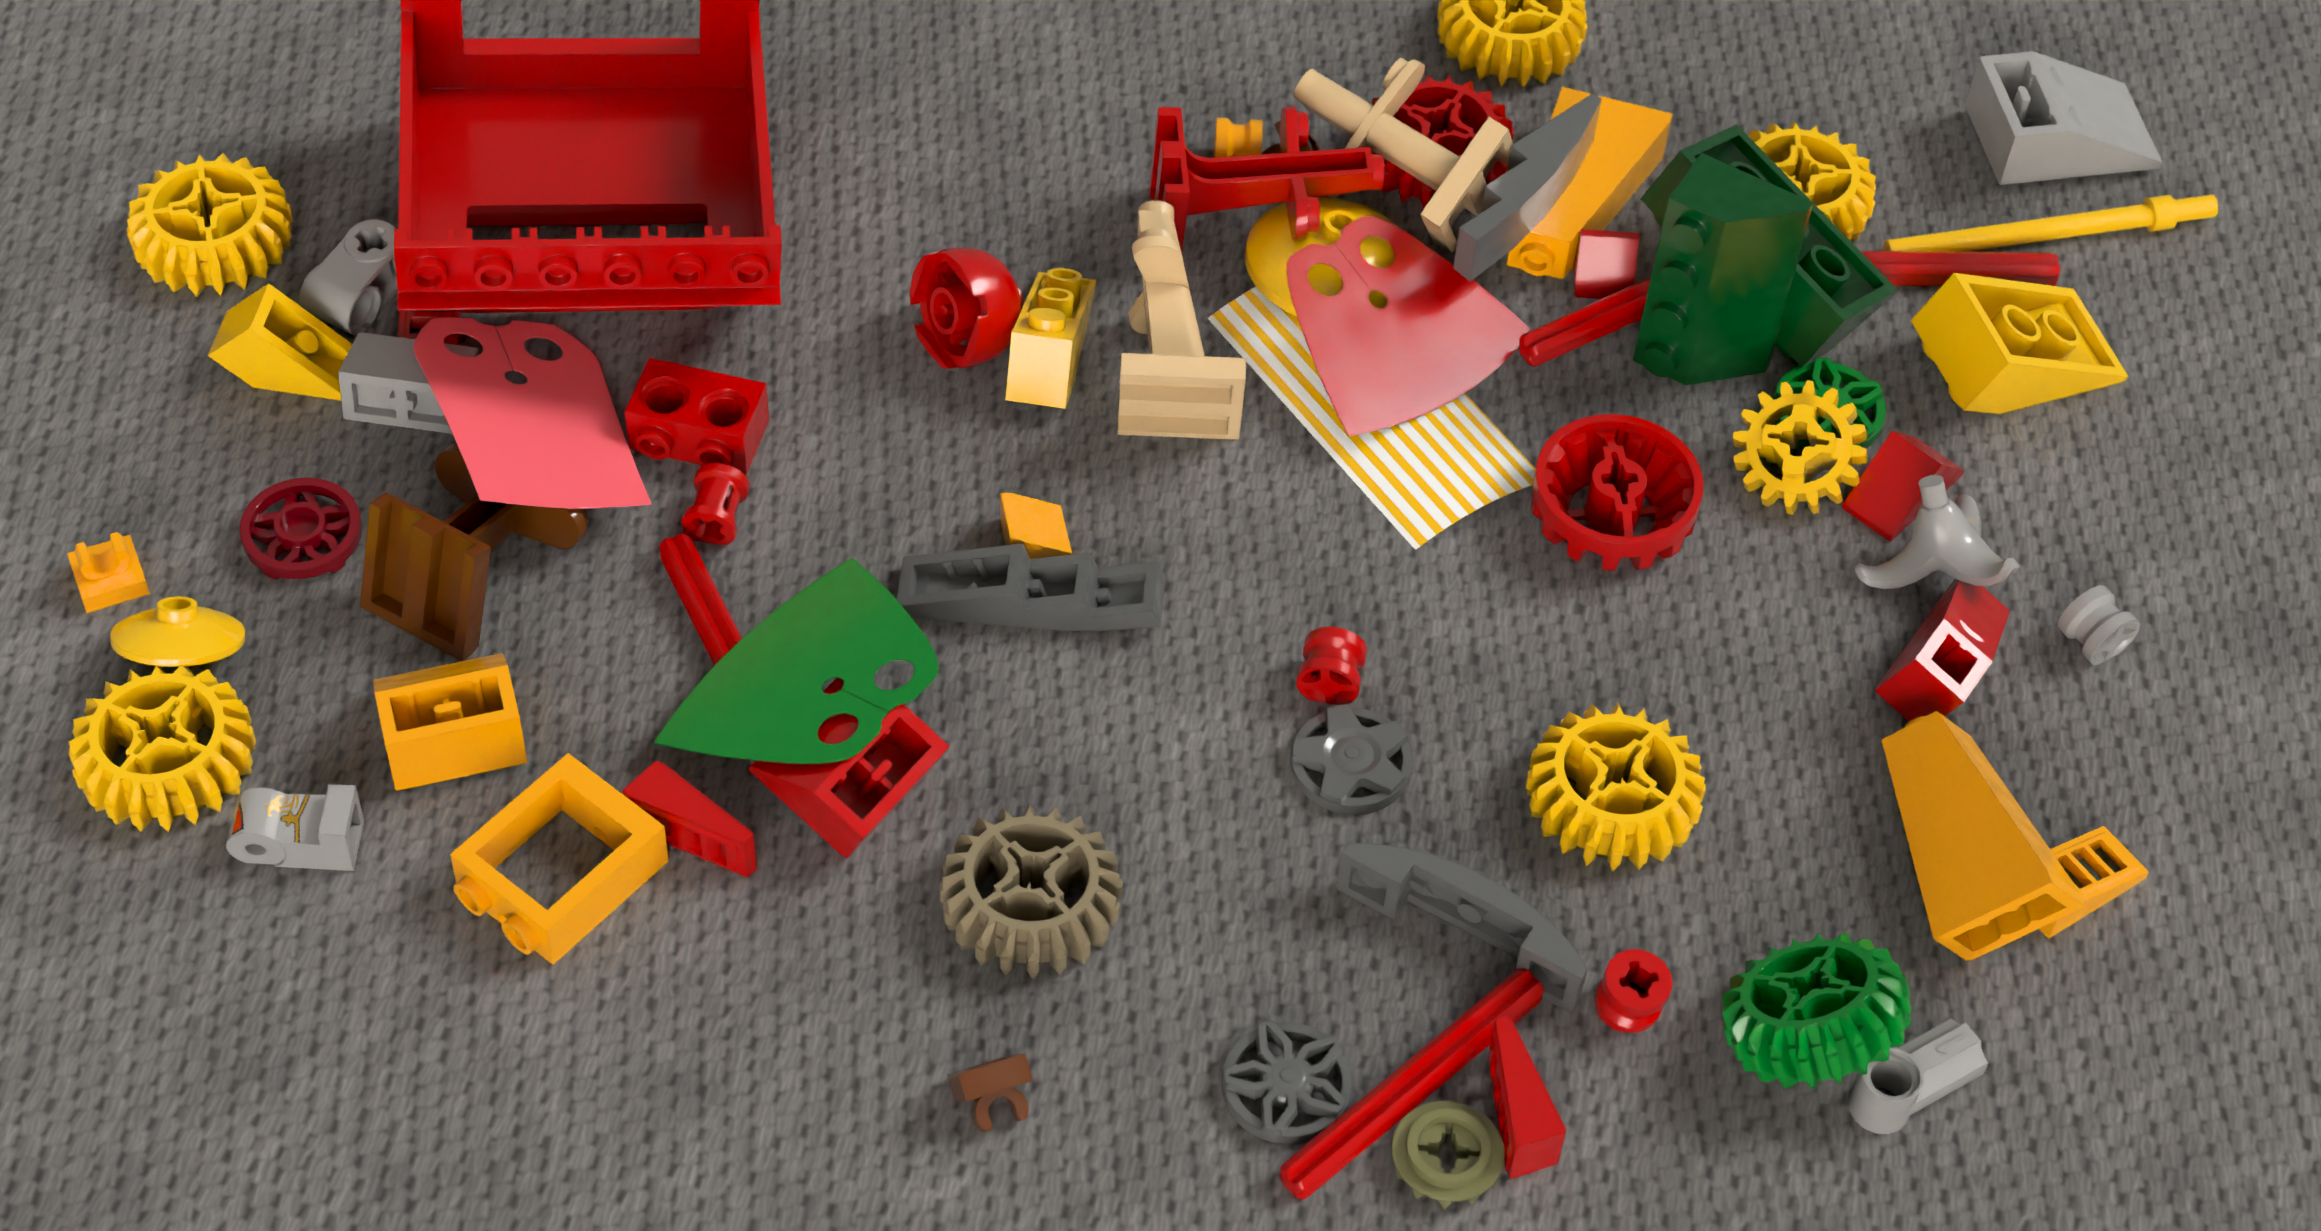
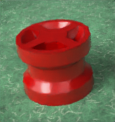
M1320 627L1311 631L1305 637L1302 654L1305 661L1299 667L1296 686L1299 692L1311 701L1333 705L1352 703L1359 695L1361 677L1358 672L1364 667L1367 655V646L1364 640L1357 634L1344 628Z
M1628 949L1617 953L1609 961L1594 996L1595 1010L1600 1019L1612 1029L1624 1033H1638L1649 1029L1659 1019L1662 1008L1666 1004L1673 987L1672 975L1667 965L1658 956L1643 949ZM1629 982L1639 985L1646 992L1639 993L1636 989L1631 988Z

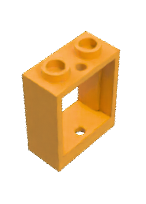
M569 753L450 854L456 880L453 889L460 902L476 916H482L487 912L500 922L505 936L519 951L529 955L535 950L553 965L669 861L665 827ZM562 810L614 851L546 910L495 868Z

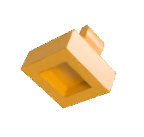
M115 532L110 534V541L89 547L86 546L85 542L76 544L75 551L67 553L86 613L150 594L131 535L122 536L120 533Z

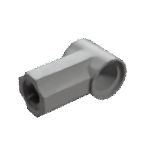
M1949 1019L1898 1048H1889V1060L1884 1062L1871 1061L1868 1063L1867 1074H1858L1849 1097V1111L1854 1120L1864 1129L1877 1134H1890L1899 1131L1907 1124L1910 1115L1984 1074L1988 1062L1981 1048V1040L1967 1023L1959 1024ZM1876 1088H1884L1892 1092L1895 1096H1888L1886 1094H1883Z

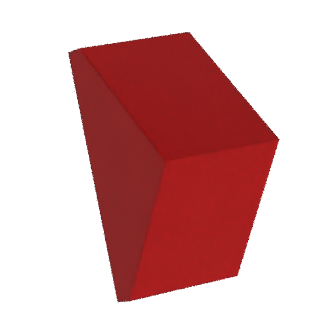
M1891 431L1860 477L1857 487H1853L1843 502L1842 509L1891 542L1916 519L1919 507L1922 504L1918 483L1922 478L1930 475L1942 476L1947 491L1963 476L1964 470L1918 438Z

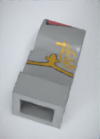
M328 784L326 795L285 794L275 789L262 787L245 790L239 794L236 800L226 849L230 855L245 863L273 864L275 867L354 871L364 825V817L356 785Z

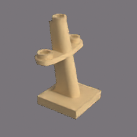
M1399 58L1392 65L1383 81V88L1386 90L1375 105L1343 88L1316 70H1308L1297 84L1293 97L1301 102L1305 109L1352 137L1345 149L1370 147L1375 153L1382 154L1383 158L1436 191L1420 215L1433 243L1452 254L1456 250L1457 240L1451 226L1464 208L1476 216L1481 213L1485 186L1487 185L1486 176L1497 161L1508 166L1511 145H1513L1509 129L1488 117L1464 153L1459 157L1395 119L1393 115L1412 94L1423 76L1425 65L1416 59L1408 62L1403 58ZM1340 194L1329 195L1328 197H1330V198H1334V197H1335V198H1336V197L1339 196Z
M1163 201L1145 202L1138 209V239L1132 244L1133 257L1142 274L1143 292L1135 300L1134 305L1128 312V316L1133 330L1140 334L1148 335L1149 354L1121 353L1118 435L1239 440L1246 382V358L1208 357L1204 355L1174 223V208Z

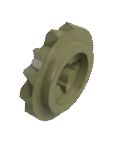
M1453 1101L1430 1102L1410 1111L1400 1121L1394 1132L1390 1152L1395 1164L1396 1179H1403L1412 1188L1416 1199L1426 1196L1438 1200L1443 1209L1452 1202L1465 1200L1473 1205L1481 1194L1489 1188L1494 1189L1502 1171L1505 1157L1502 1138L1490 1119L1471 1106ZM1445 1134H1451L1450 1144L1454 1145L1455 1155L1466 1157V1159L1460 1158L1456 1160L1454 1169H1451L1450 1174L1444 1173V1168L1440 1167L1439 1157L1428 1155V1153H1438L1440 1144L1444 1142Z

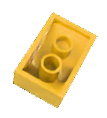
M1953 273L1910 320L1923 341L1922 348L1925 354L1936 363L1949 386L1948 391L1951 398L1963 411L2002 414L2124 382L2129 377L2079 296L2072 288Z

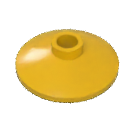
M175 596L158 601L156 608L141 611L119 621L111 630L110 642L111 647L117 654L137 663L163 667L195 666L224 659L240 650L245 643V628L233 616L197 606V602L192 598Z

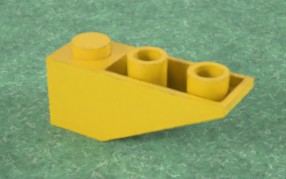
M1066 268L1050 269L1047 273L1038 272L1012 330L1005 400L1066 409L1075 382L1096 280L1082 278V274L1078 271Z

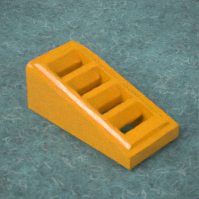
M2105 826L2051 848L2050 850L2064 869L2067 868L2084 886L2083 888H2078L2083 896L2086 907L2039 929L2048 939L2145 880L2149 871ZM2101 848L2122 870L2115 873L2094 851ZM2083 858L2103 879L2097 881L2079 860Z

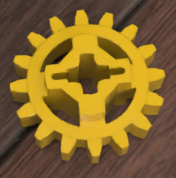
M1807 380L1802 394H1793L1789 383L1783 382L1780 389L1781 397L1773 400L1763 391L1758 394L1762 409L1759 413L1747 409L1742 411V421L1749 431L1733 432V441L1736 447L1746 451L1733 456L1737 471H1749L1743 478L1744 487L1748 492L1763 487L1761 494L1763 505L1769 507L1778 498L1784 499L1786 513L1793 515L1797 509L1798 502L1807 501L1811 512L1816 514L1820 510L1819 498L1827 495L1830 500L1839 504L1843 501L1839 485L1843 482L1857 487L1859 484V473L1852 465L1867 464V449L1856 445L1867 439L1866 428L1864 424L1850 425L1857 417V410L1853 403L1846 404L1839 409L1837 408L1839 401L1837 389L1832 387L1823 397L1816 396L1814 382ZM1791 414L1789 417L1781 421L1779 424L1772 425L1776 420L1780 419L1781 417ZM1818 415L1828 420L1836 428L1841 438H1836L1835 433L1824 432L1818 424ZM1799 440H1809L1810 446L1804 447L1802 456L1791 455L1790 449H1795ZM1759 457H1765L1766 462L1776 463L1782 470V480L1770 474L1761 463ZM1823 470H1829L1823 477L1809 482L1810 479Z

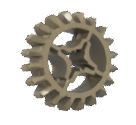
M1028 803L1020 817H1012L1002 807L999 814H997L995 825L978 817L976 824L973 826V836L958 835V839L954 844V853L947 854L946 860L943 863V882L939 884L940 902H943V919L948 930H956V942L959 944L960 950L975 947V958L978 960L980 967L993 960L996 956L1000 957V969L1005 977L1014 969L1016 962L1026 964V970L1033 980L1039 973L1040 963L1049 962L1050 966L1061 976L1066 968L1068 954L1071 958L1085 965L1087 958L1090 956L1091 945L1104 947L1106 940L1109 938V927H1114L1119 919L1120 903L1118 901L1122 898L1123 881L1120 879V874L1117 873L1118 861L1114 851L1105 850V840L1102 838L1101 831L1085 834L1086 825L1083 823L1081 815L1068 823L1061 822V814L1057 806L1046 817L1036 816V812L1030 803ZM994 870L999 875V882L994 885V893L983 899L977 889L984 878ZM1078 880L1085 892L1080 900L1069 909L1063 903L1064 895L1068 893V886Z

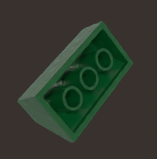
M1737 124L1680 150L1640 198L1653 212L1656 222L1662 227L1669 196L1699 155L1703 153L1811 201ZM1814 203L1776 341V347L1785 356L1794 359L1801 367L1811 363L1834 348L1898 291Z
M1701 153L1668 198L1632 361L1643 365L1650 373L1656 376L1668 377L1683 385L1765 373L1771 364L1813 202Z

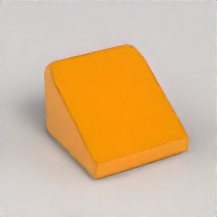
M1000 493V522L1005 545L1023 543L1030 559L1072 555L1061 505L1014 493Z

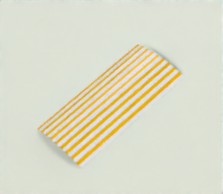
M1254 287L1223 306L1208 318L1243 358H1246V362L1415 550L1479 508L1510 493L1533 485L1536 468L1465 393L1440 408L1409 421L1373 432L1348 436L1317 372L1297 316L1279 308L1267 299L1257 287Z

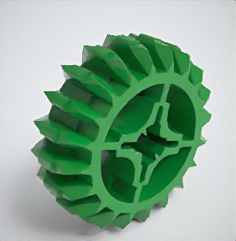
M1819 933L1812 941L1799 943L1792 938L1791 946L1780 950L1769 947L1767 948L1766 958L1746 961L1745 973L1736 974L1729 978L1730 990L1722 995L1724 1006L1722 1014L1725 1021L1722 1027L1728 1046H1732L1734 1055L1741 1062L1743 1070L1756 1072L1761 1082H1771L1778 1079L1784 1089L1791 1088L1799 1081H1805L1811 1089H1814L1823 1080L1834 1079L1841 1084L1842 1076L1852 1072L1866 1075L1868 1063L1871 1061L1884 1062L1889 1060V1048L1905 1043L1904 1030L1912 1025L1910 1018L1912 1011L1909 1000L1910 992L1904 974H1901L1898 963L1892 960L1888 949H1875L1870 939H1860L1852 942L1847 933L1840 934L1833 940H1825Z

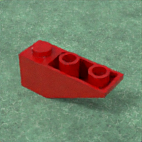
M1954 579L1874 691L1909 722L1918 717L1928 716L1935 711H1938L1943 716L1948 715L1965 702L1993 662L2010 610L1983 586H1975Z

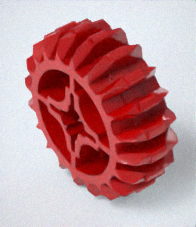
M1426 74L1423 81L1417 85L1412 94L1393 115L1395 119L1459 157L1464 153L1488 117L1508 128L1512 141L1514 137L1513 121L1507 119L1505 105L1493 103L1491 91L1476 93L1472 81L1461 86L1454 84L1450 75L1442 82L1434 81ZM1373 98L1372 105H1375L1379 98ZM1383 158V193L1391 192L1398 188L1402 204L1414 196L1420 198L1424 209L1436 191ZM1497 161L1485 178L1487 185L1505 174L1507 166Z

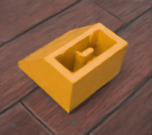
M503 653L373 680L385 747L396 791L528 763L518 707L508 664Z

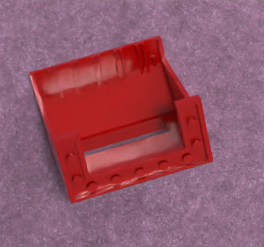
M400 0L398 229H394V257L398 291L397 310H455L461 313L673 311L712 309L720 306L781 305L782 240L780 225H775L759 13L760 0H699V38H464L462 0ZM707 222V226H704V237L666 238V226H658V236H649L648 226L640 227V238H602V227H594V236H584V227H576V239H538L537 228H529V237H520L519 228H511V239L473 240L472 228H467V226L621 225Z

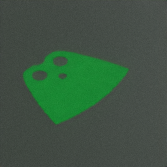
M850 558L811 583L776 609L723 656L679 706L654 741V744L721 757L781 763L823 764L844 761L861 752L880 733L882 728L881 722L888 712L900 704L914 700L933 682L939 670L938 660L927 637L897 599L855 559ZM895 660H905L913 665L914 674L912 678L899 688L884 690L878 688L874 683L875 673L886 663ZM841 678L844 681V686L836 693L826 694L822 691V686L829 679ZM845 713L857 718L858 728L853 736L846 741L838 744H827L819 740L817 735L819 727L828 718Z

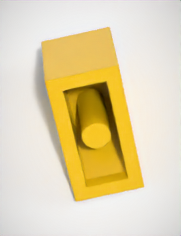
M268 283L227 310L208 356L253 388L342 401L339 370L352 343Z

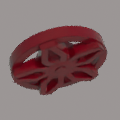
M318 478L289 479L266 488L248 504L240 521V538L247 557L257 568L263 571L264 575L275 580L280 578L306 579L327 572L334 574L346 565V560L357 548L362 534L360 512L354 498L341 486ZM313 495L330 498L340 505L319 508ZM300 496L303 497L305 502H299ZM286 498L283 508L279 512L262 514L268 507ZM338 520L335 523H327L329 521ZM273 527H274V530H270V531L264 529V528H273ZM347 532L342 542L338 545L335 537H339ZM252 539L269 545L266 555L255 546ZM322 546L330 552L322 555L315 551V549ZM286 550L290 551V554H288L282 561L278 560L279 556L283 552H285ZM302 553L306 554L309 561L300 562Z

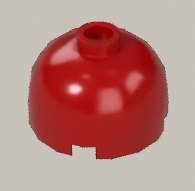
M947 248L921 257L913 271L909 292L910 305L920 304L923 323L914 325L917 338L941 368L952 369L959 367L965 369L974 367L1001 355L1010 346L1012 330L1022 310L1023 298L1021 290L1012 274L997 257L979 249ZM970 339L967 346L959 344L963 341Z

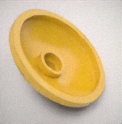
M1318 197L1320 206L1318 232H1307L1306 238L1292 240L1286 203L1263 214L1251 228L1245 248L1246 268L1255 286L1267 299L1286 312L1297 316L1292 303L1286 274L1287 262L1293 253L1310 244H1320L1322 246L1334 244L1339 241L1343 227L1361 217H1377L1395 226L1397 225L1383 214L1363 204L1335 197ZM1369 236L1361 241L1360 252L1369 264L1378 268H1385L1393 263L1395 258L1394 251L1386 240L1377 236ZM1316 264L1308 271V281L1316 292L1324 296H1334L1341 291L1343 286L1342 278L1333 267L1327 264ZM1371 291L1368 294V300L1374 307L1381 309L1387 306V299L1381 292Z

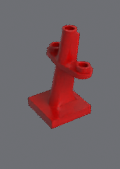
M1296 106L1284 107L1281 111V153L1205 158L1192 153L1185 145L1181 107H1158L1149 183L1150 201H1163L1174 208V223L1181 252L1183 251L1187 216L1280 202L1286 203L1292 240L1306 238L1307 232H1318L1320 220L1318 197L1364 190H1382L1384 183L1383 155L1371 154L1370 147L1299 152V147H1307L1308 113L1297 112Z

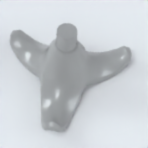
M1930 475L1918 482L1922 504L1916 516L1912 536L1904 548L1892 559L1877 566H1867L1858 563L1854 567L1859 580L1867 586L1879 589H1895L1915 583L1936 570L1943 571L1947 575L1971 585L1991 586L2005 581L2009 574L2017 573L2020 565L2014 558L2002 560L1981 538L1980 511L1975 500L1971 496L1963 494L1958 496L1954 502L1947 497L1943 477L1940 475Z

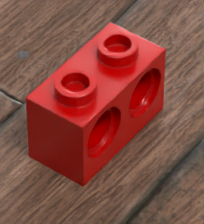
M649 358L625 409L629 449L639 451L646 457L656 460L672 458L695 463L699 466L708 463H721L730 465L740 470L744 475H747L769 423L767 383Z

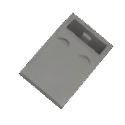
M2034 51L1979 56L1964 106L1999 185L2161 168L2163 162L2125 83Z

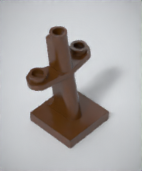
M457 443L449 445L437 456L435 470L443 487L466 504L446 520L441 521L387 492L370 502L360 607L451 656L464 661L479 647L490 553L512 532L558 549H570L584 537L589 517L585 508H549L481 501Z

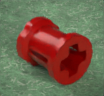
M708 463L702 465L696 471L693 485L697 492L693 505L688 507L683 513L681 519L683 532L694 541L728 545L736 537L737 527L734 518L739 503H742L748 496L750 482L740 470L730 465Z

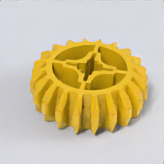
M1442 0L1439 2L1437 19L1439 20V43L1445 44L1447 58H1458L1460 71L1476 67L1479 81L1492 74L1497 76L1501 87L1508 78H1517L1519 84L1524 88L1530 76H1534L1535 79L1545 84L1551 72L1563 75L1568 64L1575 63L1576 57L1580 54L1581 45L1585 41L1588 26L1585 23L1587 13L1585 0Z
M1794 121L1788 129L1784 130L1774 123H1770L1764 133L1751 129L1748 136L1850 241L1851 239L1858 240L1860 233L1865 229L1867 219L1871 218L1875 206V200L1873 199L1876 191V176L1870 173V159L1858 157L1857 144L1842 145L1839 142L1838 132L1826 136L1819 133L1817 124L1811 130L1800 129Z
M224 153L215 161H206L199 154L196 163L188 165L175 160L173 171L167 173L155 170L153 184L145 183L138 185L139 195L137 199L129 202L127 234L135 259L140 263L141 269H147V273L151 275L154 283L165 280L173 293L188 284L189 289H191L196 297L204 290L205 286H213L218 294L222 296L225 284L234 281L235 284L245 290L248 280L247 275L252 274L266 279L268 264H282L283 249L291 247V222L293 217L290 204L286 200L285 191L280 187L279 180H273L268 174L266 167L254 168L247 157L241 158L233 164Z
M180 665L173 674H167L166 670L161 666H155L152 675L140 677L130 669L127 683L118 686L105 681L103 692L105 699H86V708L84 710L86 716L73 719L74 728L72 732L74 739L69 741V757L74 767L72 770L78 788H82L88 803L95 808L96 812L106 810L107 816L113 820L115 825L130 817L132 824L142 832L151 822L152 818H158L160 826L169 833L174 821L173 817L185 814L186 819L196 825L199 816L197 808L206 805V807L221 813L223 800L220 791L227 794H240V785L242 784L240 776L251 774L253 763L251 753L255 752L256 738L253 728L250 726L252 721L246 705H243L242 700H238L236 691L231 688L229 682L218 684L217 678L212 675L209 669L194 676L193 671L188 666L183 667ZM203 724L213 730L207 746L197 742L199 739L197 731ZM119 744L128 748L125 751L127 759L121 767L112 763L113 755Z
M1618 702L1610 710V714H1602L1593 704L1584 712L1583 718L1568 711L1565 718L1561 720L1560 727L1549 725L1548 730L1543 734L1542 742L1538 743L1532 752L1529 764L1531 770L1528 771L1526 779L1527 795L1531 796L1529 803L1531 817L1542 818L1541 828L1543 830V837L1561 834L1559 845L1561 846L1562 854L1575 849L1576 846L1583 848V858L1586 866L1596 859L1597 854L1608 856L1607 861L1612 872L1621 865L1622 857L1625 856L1629 857V860L1638 870L1647 863L1649 854L1663 862L1671 853L1672 846L1682 848L1683 844L1688 840L1694 824L1699 822L1703 809L1701 802L1706 790L1705 778L1699 775L1701 771L1700 756L1688 753L1687 735L1669 737L1671 729L1668 719L1655 725L1647 722L1645 708L1640 710L1635 717L1624 715ZM1645 770L1648 771L1658 781L1663 792L1656 788L1657 782L1653 780L1651 777H1649L1646 774ZM1566 775L1576 782L1575 788L1586 796V800H1583L1574 791Z

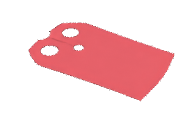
M432 318L420 330L413 346L415 356L451 429L481 501L567 509L652 505L622 431L600 363L590 349L576 338L552 324L512 320L507 325L496 326L495 328V326L477 322L473 318ZM450 334H465L479 341L483 351L475 357L460 356L447 349L444 339ZM530 338H545L559 345L563 355L557 360H541L528 353L524 343ZM508 371L520 372L526 376L527 382L520 385L514 384L505 378V373Z

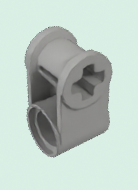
M374 219L362 221L349 229L346 236L321 264L312 269L305 278L299 296L300 306L316 318L351 335L357 336L359 332H364L366 328L361 326L365 322L371 324L377 318L379 311L398 292L394 257L395 227L386 221Z

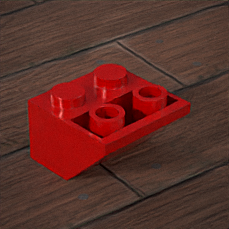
M836 678L823 692L826 694L838 692L844 686V681L841 678ZM900 704L883 718L880 733L854 757L844 761L823 764H794L756 760L748 770L832 848L847 859L929 773L950 746L905 704ZM837 714L822 723L817 735L823 743L838 744L853 736L859 723L857 718L851 714Z

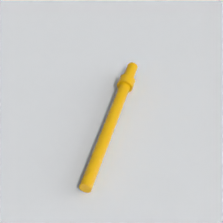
M2213 194L2176 200L2171 195L2148 197L2140 205L1885 240L1883 251L1971 252L2147 227L2149 232L2173 229L2177 222L2216 217L2218 202Z

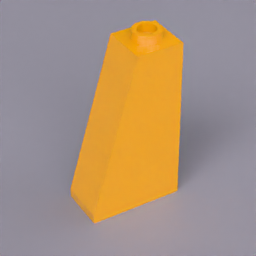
M1561 87L1550 120L1591 95V93ZM1597 95L1602 100L1594 141L1575 178L1546 217L1509 252L1507 266L1523 269L1531 275H1547L1563 280L1573 268L1580 230H1604L1662 160L1673 113Z
M1935 711L1928 716L1911 720L1903 729L1881 739L1934 940L1964 960H1974L2086 907L2083 896L1968 733L1941 713Z

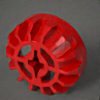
M1620 414L1593 415L1575 420L1563 426L1542 447L1534 474L1531 509L1533 515L1543 521L1542 533L1547 540L1553 544L1567 540V556L1575 561L1581 562L1587 552L1590 551L1602 555V569L1606 571H1615L1621 558H1630L1635 570L1652 567L1656 555L1662 559L1671 558L1676 555L1681 549L1684 537L1692 535L1703 497V476L1700 466L1690 449L1667 429L1634 416ZM1589 485L1585 509H1569L1573 496L1580 489ZM1644 497L1651 506H1642ZM1639 517H1654V524L1648 534L1633 536V529L1636 527ZM1575 520H1586L1588 525L1594 530L1579 524Z

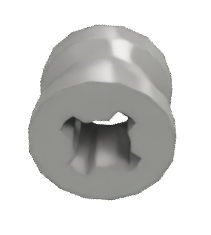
M2103 585L2087 590L2071 602L2063 611L2057 625L2059 630L2068 639H2077L2083 645L2082 654L2092 665H2099L2122 652L2134 640L2141 625L2131 612H2121L2115 606L2116 598L2114 594Z

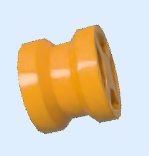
M1216 117L1214 158L1261 155L1262 120L1250 119L1243 125L1233 124L1228 118Z

